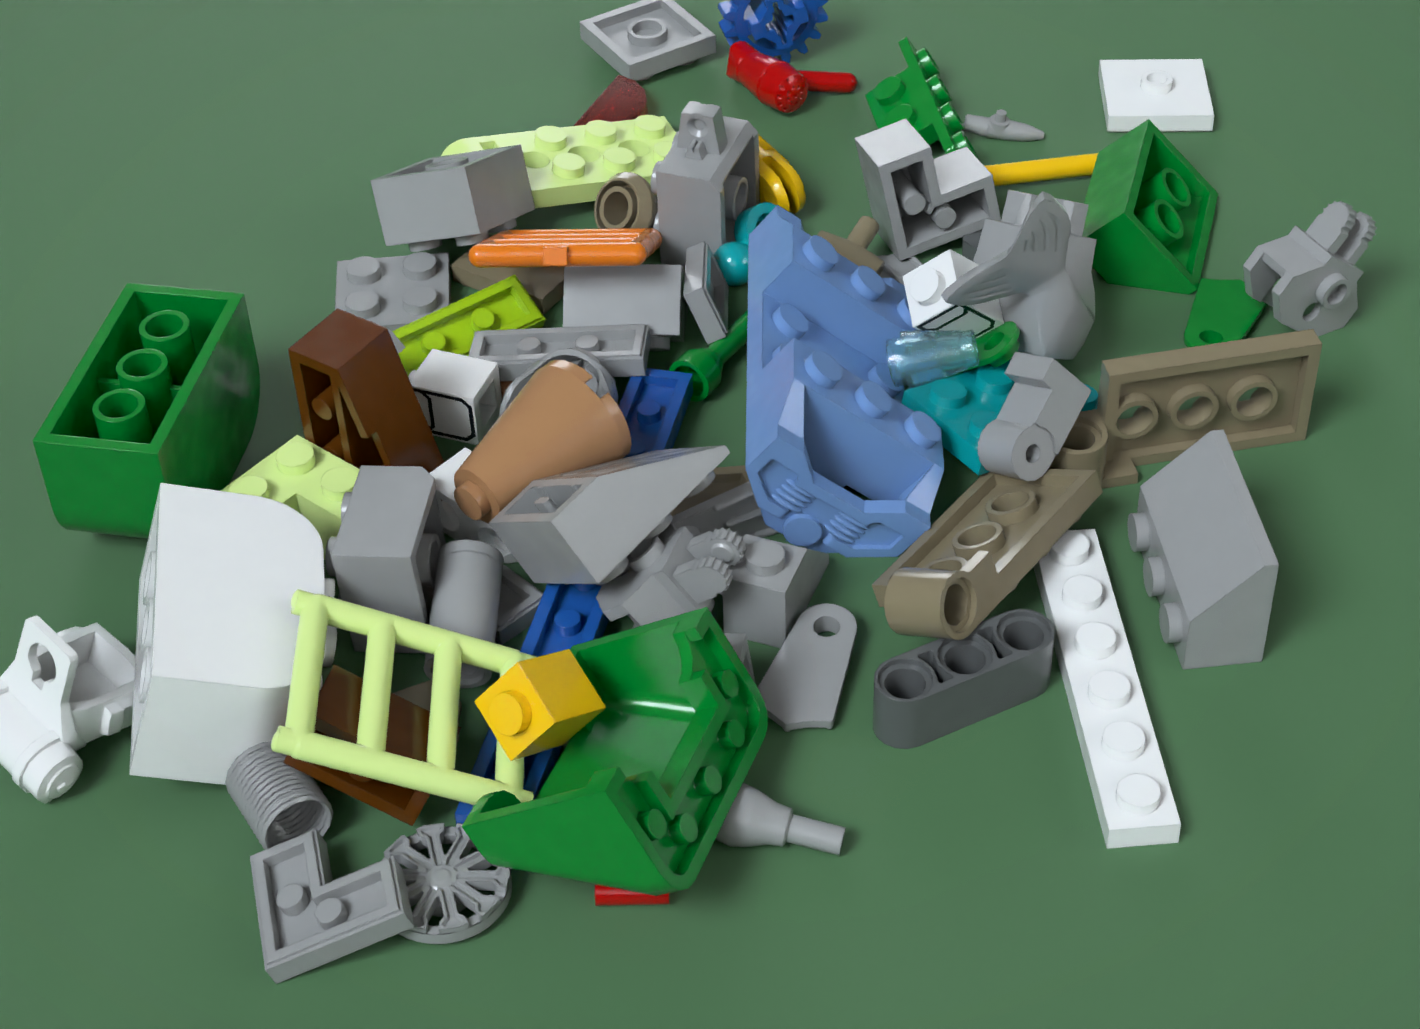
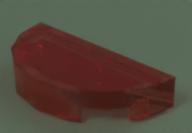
M618 75L573 126L586 125L594 120L614 122L632 120L641 115H648L647 98L644 88L635 80Z

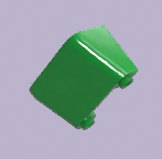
M708 607L571 647L572 654L606 708L571 737L535 800L521 803L514 794L502 790L485 794L475 803L462 828L489 863L503 868L654 896L690 888L696 880L765 739L768 728V714L765 701Z

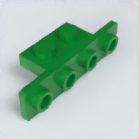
M906 36L898 43L908 67L895 76L883 79L873 90L865 94L878 129L907 119L929 145L940 140L946 154L967 146L978 158L972 144L962 131L965 129L964 124L950 103L952 97L938 76L940 70L926 47L917 51Z

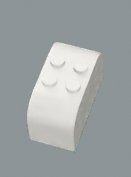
M160 483L139 579L129 775L226 785L227 772L235 759L248 748L262 742L272 741L278 726H285L300 618L298 615L291 614L292 596L298 589L333 598L335 596V580L324 578V549L321 537L313 524L295 509L265 497ZM327 626L323 667H331L335 656L337 628ZM321 675L320 690H321V688H322V686H323V678H322V675Z

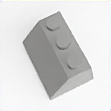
M1224 429L1212 430L1140 486L1137 513H1130L1127 523L1131 549L1133 552L1141 551L1144 559L1143 579L1146 592L1149 597L1157 596L1160 604L1159 624L1163 641L1166 644H1174L1183 670L1262 662L1279 568L1278 560Z

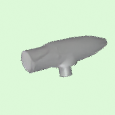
M1003 109L997 110L996 114L991 117L965 115L964 132L1007 141L1026 142L1042 140L1044 138L1043 131L1031 125L1010 120L1006 116L1007 112Z

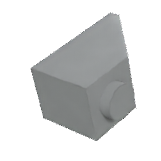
M745 534L742 540L746 542L745 547L747 549L741 562L737 563L736 566L731 565L730 569L733 570L731 573L733 578L727 591L722 593L724 633H746L747 640L781 648L799 616L806 610L829 564V554Z

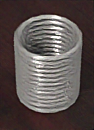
M271 741L262 742L248 748L235 759L227 772L225 781L228 793L265 850L314 829H317L323 837L331 825L334 814L331 803L313 777L283 763L287 755L273 752Z

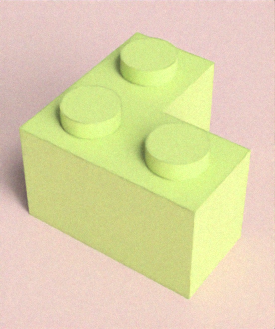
M296 435L220 491L265 497L295 509L306 517L318 531L323 543L325 560L327 542L331 536L337 537L342 523L341 504L345 492H352L360 469Z

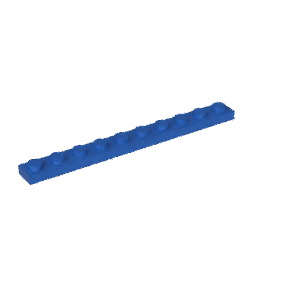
M647 368L646 376H630L619 404V408L627 422L632 443L630 453L624 458L655 450L673 448L693 394L692 373ZM547 583L520 652L539 657L571 649L573 645L603 637L609 619L602 612L596 599L602 585ZM490 727L471 774L495 780L497 738ZM562 746L524 757L523 789L533 792V800L536 799L556 765ZM459 802L455 811L456 824L464 823L474 805Z

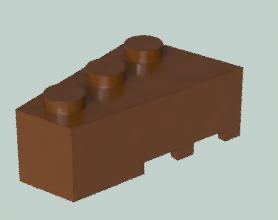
M337 308L288 348L306 440L359 469L361 465L419 466L430 473L444 463L386 327Z

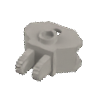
M1341 200L1339 202L1334 201L1332 204L1328 203V206L1323 208V213L1316 217L1307 231L1295 225L1288 235L1258 245L1243 264L1245 292L1253 299L1272 306L1274 318L1281 324L1296 331L1314 329L1319 337L1343 328L1358 309L1357 281L1364 272L1355 263L1367 249L1368 242L1373 241L1372 238L1376 235L1375 229H1377L1374 225L1376 222L1372 220L1371 216L1361 211L1357 213L1352 209L1351 205ZM1315 303L1313 310L1308 315L1303 316L1306 308Z
M671 522L664 531L654 538L642 541L627 556L629 563L625 570L612 581L602 585L596 596L602 612L610 621L628 615L634 622L632 628L704 607H708L711 612L715 604L713 598L718 593L722 595L723 591H727L733 578L731 574L733 570L730 569L731 565L736 566L737 563H740L747 547H745L746 542L742 540L743 536H739L737 531L733 532L730 528L724 529L721 527L719 530L715 528L714 532L708 531L694 537L685 526L677 528Z

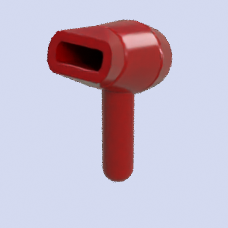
M746 41L735 42L729 49L727 77L740 82L764 105L783 113H791L800 108L807 98L808 91L850 93L857 86V79L852 73L796 70L785 61L760 53Z

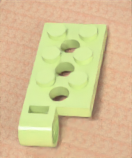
M641 115L632 120L614 122L594 120L586 125L561 128L542 126L534 131L464 138L450 144L441 156L521 144L535 208L596 201V197L603 185L612 176L621 172L636 173L651 184L653 168L658 161H663L670 151L676 132L664 116Z

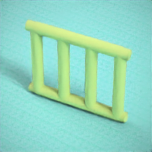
M300 589L294 592L291 599V614L300 616L286 722L285 726H278L272 738L271 749L273 752L475 805L485 794L502 790L514 794L521 803L533 800V792L523 789L524 757L510 761L498 740L496 742L495 780L455 770L462 663L500 673L501 677L517 662L537 656L330 596L314 594ZM327 626L367 636L356 744L314 733ZM395 644L434 655L426 762L385 751Z

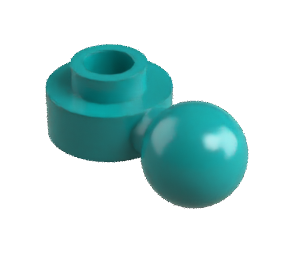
M763 202L743 210L735 221L734 235L736 241L721 245L714 253V257L728 286H741L748 282L749 234L777 205Z

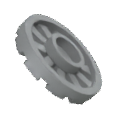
M444 823L424 825L417 828V833L409 837L405 835L400 836L384 851V858L382 859L394 856L399 865L402 864L408 868L403 869L410 907L416 905L412 912L414 928L401 932L399 935L420 943L447 944L462 941L479 934L501 916L509 903L513 885L511 869L489 863L479 851L468 855L471 848L478 849L462 828L463 824L457 823L456 827H445ZM452 844L447 854H444L442 845ZM428 848L430 858L425 857L418 851ZM490 866L497 867L495 870H484ZM477 890L494 891L495 894L483 895ZM467 907L468 909L473 911L475 915L466 919V917L462 914H459V912H461ZM432 915L443 917L439 921L438 926L429 925L428 922Z

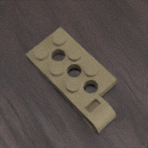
M1314 329L1102 360L1097 409L1080 412L1059 454L1055 456L1049 469L1097 470L1101 487L1104 489L1138 483V472L1135 466L1173 461L1212 430L1224 429L1232 451L1305 440L1322 342ZM1259 387L1253 392L1250 399L1238 401L1246 391ZM1201 396L1193 403L1191 408L1178 410L1188 399ZM1140 406L1133 414V417L1118 419L1127 409Z
M1048 469L1042 477L1035 481H1024L992 472L982 474L931 525V528L925 531L872 584L879 607H884L885 616L891 629L899 635L952 640H962L968 637L1006 595L1017 587L1020 580L1035 564L1049 553L1050 548L1063 534L1081 519L1082 514L1103 493L1097 470Z

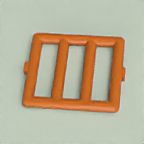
M654 228L503 230L472 246L469 250L468 258L470 263L478 268L638 266L660 247L662 236Z

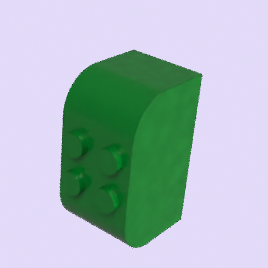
M138 283L126 284L33 439V445L54 516L63 528L73 531L148 539L160 483L217 491L229 485L253 435L260 398L259 365L244 293Z

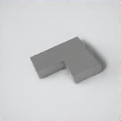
M317 829L250 856L265 971L276 984L414 928L404 871L394 856L333 880L327 843Z

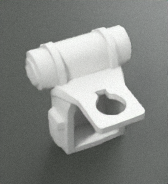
M37 615L26 619L15 660L0 676V764L12 775V780L26 793H31L38 801L44 804L66 793L78 780L83 769V761L76 753L77 750L85 747L86 743L104 735L109 736L118 733L121 729L132 725L135 655L97 622L85 627L75 626L56 633Z

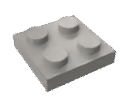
M641 0L580 21L581 39L630 83L647 80L659 72L679 65H689L699 58L716 53V35L674 0Z
M416 252L408 256L382 258L362 256L352 260L337 261L335 310L339 308L386 327L388 330L394 331L451 304L449 252L434 254Z

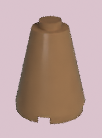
M552 360L538 369L454 475L456 488L454 490V498L459 508L469 518L489 523L533 480L624 458L630 453L632 445L631 435L625 417L612 396L606 393L599 398L585 384L593 376L572 362Z

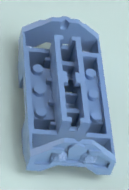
M779 205L749 234L745 469L757 505L761 510L765 525L783 534L785 539L793 545L804 546L807 549L824 553H839L845 557H898L925 531L931 528L930 513L944 472L941 428L924 412H914L901 404L905 390L904 379L935 350L934 338L913 328L905 286L893 278H881L873 269L867 266L856 265L837 253L835 248L826 239L817 235L811 236L804 232L801 219ZM847 485L871 500H863L844 489V487Z

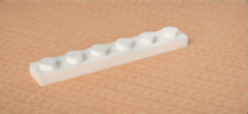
M1095 529L1067 530L1050 548L1049 553L1035 564L1034 571L1046 617L1055 628L1054 648L1106 848L1178 843L1181 821Z

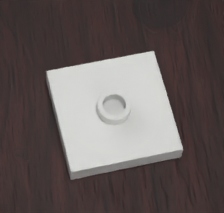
M1202 59L1099 61L1098 77L1107 132H1130L1148 119L1160 132H1209L1213 130L1214 111Z

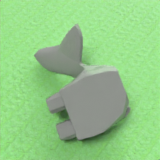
M1008 189L1001 221L985 219L977 251L973 262L978 264V266L958 278L941 294L944 301L957 306H967L999 299L1003 321H1012L1020 328V335L1017 340L1020 344L1019 352L1054 359H1074L1084 345L1095 321V290L1091 270L1097 239L1082 236L1089 204L1054 198L1051 194L1044 191L1039 195Z

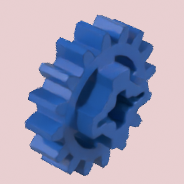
M828 0L724 1L718 3V9L724 18L718 23L730 47L735 42L746 41L760 53L771 57L780 55L783 61L790 63V51L797 49L805 54L808 52L804 41L808 37L820 39L821 33L815 24L828 21V15L822 7Z

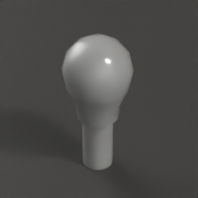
M743 783L716 840L730 847L761 845L783 847L788 842L839 855L846 827L795 815L792 808L776 802L759 789Z

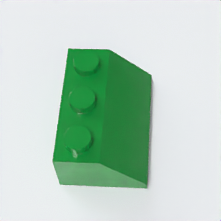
M1149 119L1098 152L1084 204H1089L1082 236L1097 239L1092 269H1095L1108 284L1190 295L1199 286L1219 193Z

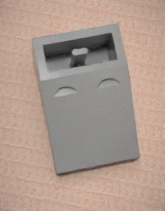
M725 445L655 450L533 480L488 524L534 583L603 585L615 579L625 570L629 563L627 556L642 541L654 538L669 526L673 519L670 513L685 498L700 493L712 483L716 476L713 470L730 454V451Z

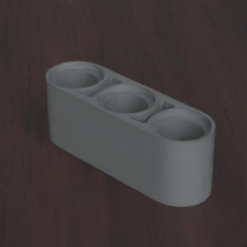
M1029 609L1011 610L982 621L965 639H937L886 660L879 665L874 675L873 730L876 737L884 744L894 748L910 749L919 747L1040 696L1050 685L1055 635L1053 624L1042 613Z

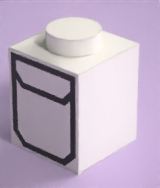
M951 249L903 276L913 328L955 349L1004 324L999 299L967 306H957L944 301L941 296L944 290L958 278L978 266L975 262Z
M432 349L417 370H413L408 376L434 436L478 445L499 416L502 394L497 362Z

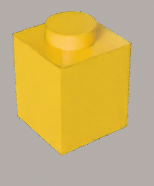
M570 649L517 662L474 701L510 761L562 746L606 708Z

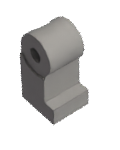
M1015 352L1004 373L1015 383L997 418L988 423L981 432L978 441V456L980 463L987 471L1024 481H1035L1046 473L1055 456L1059 454L1092 390L1054 358Z

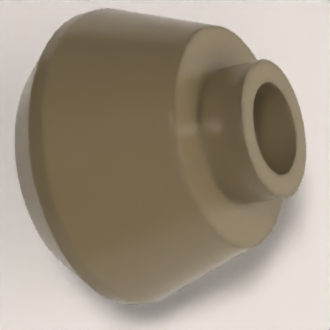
M621 172L612 176L600 189L594 206V216L598 229L653 228L658 211L657 195L651 192V184L642 176L632 172Z

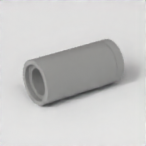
M464 539L451 541L439 549L429 625L495 643L504 562L503 555L497 548L482 541ZM426 653L424 672L432 680L434 655ZM462 663L460 688H474L487 683L491 678L492 671Z

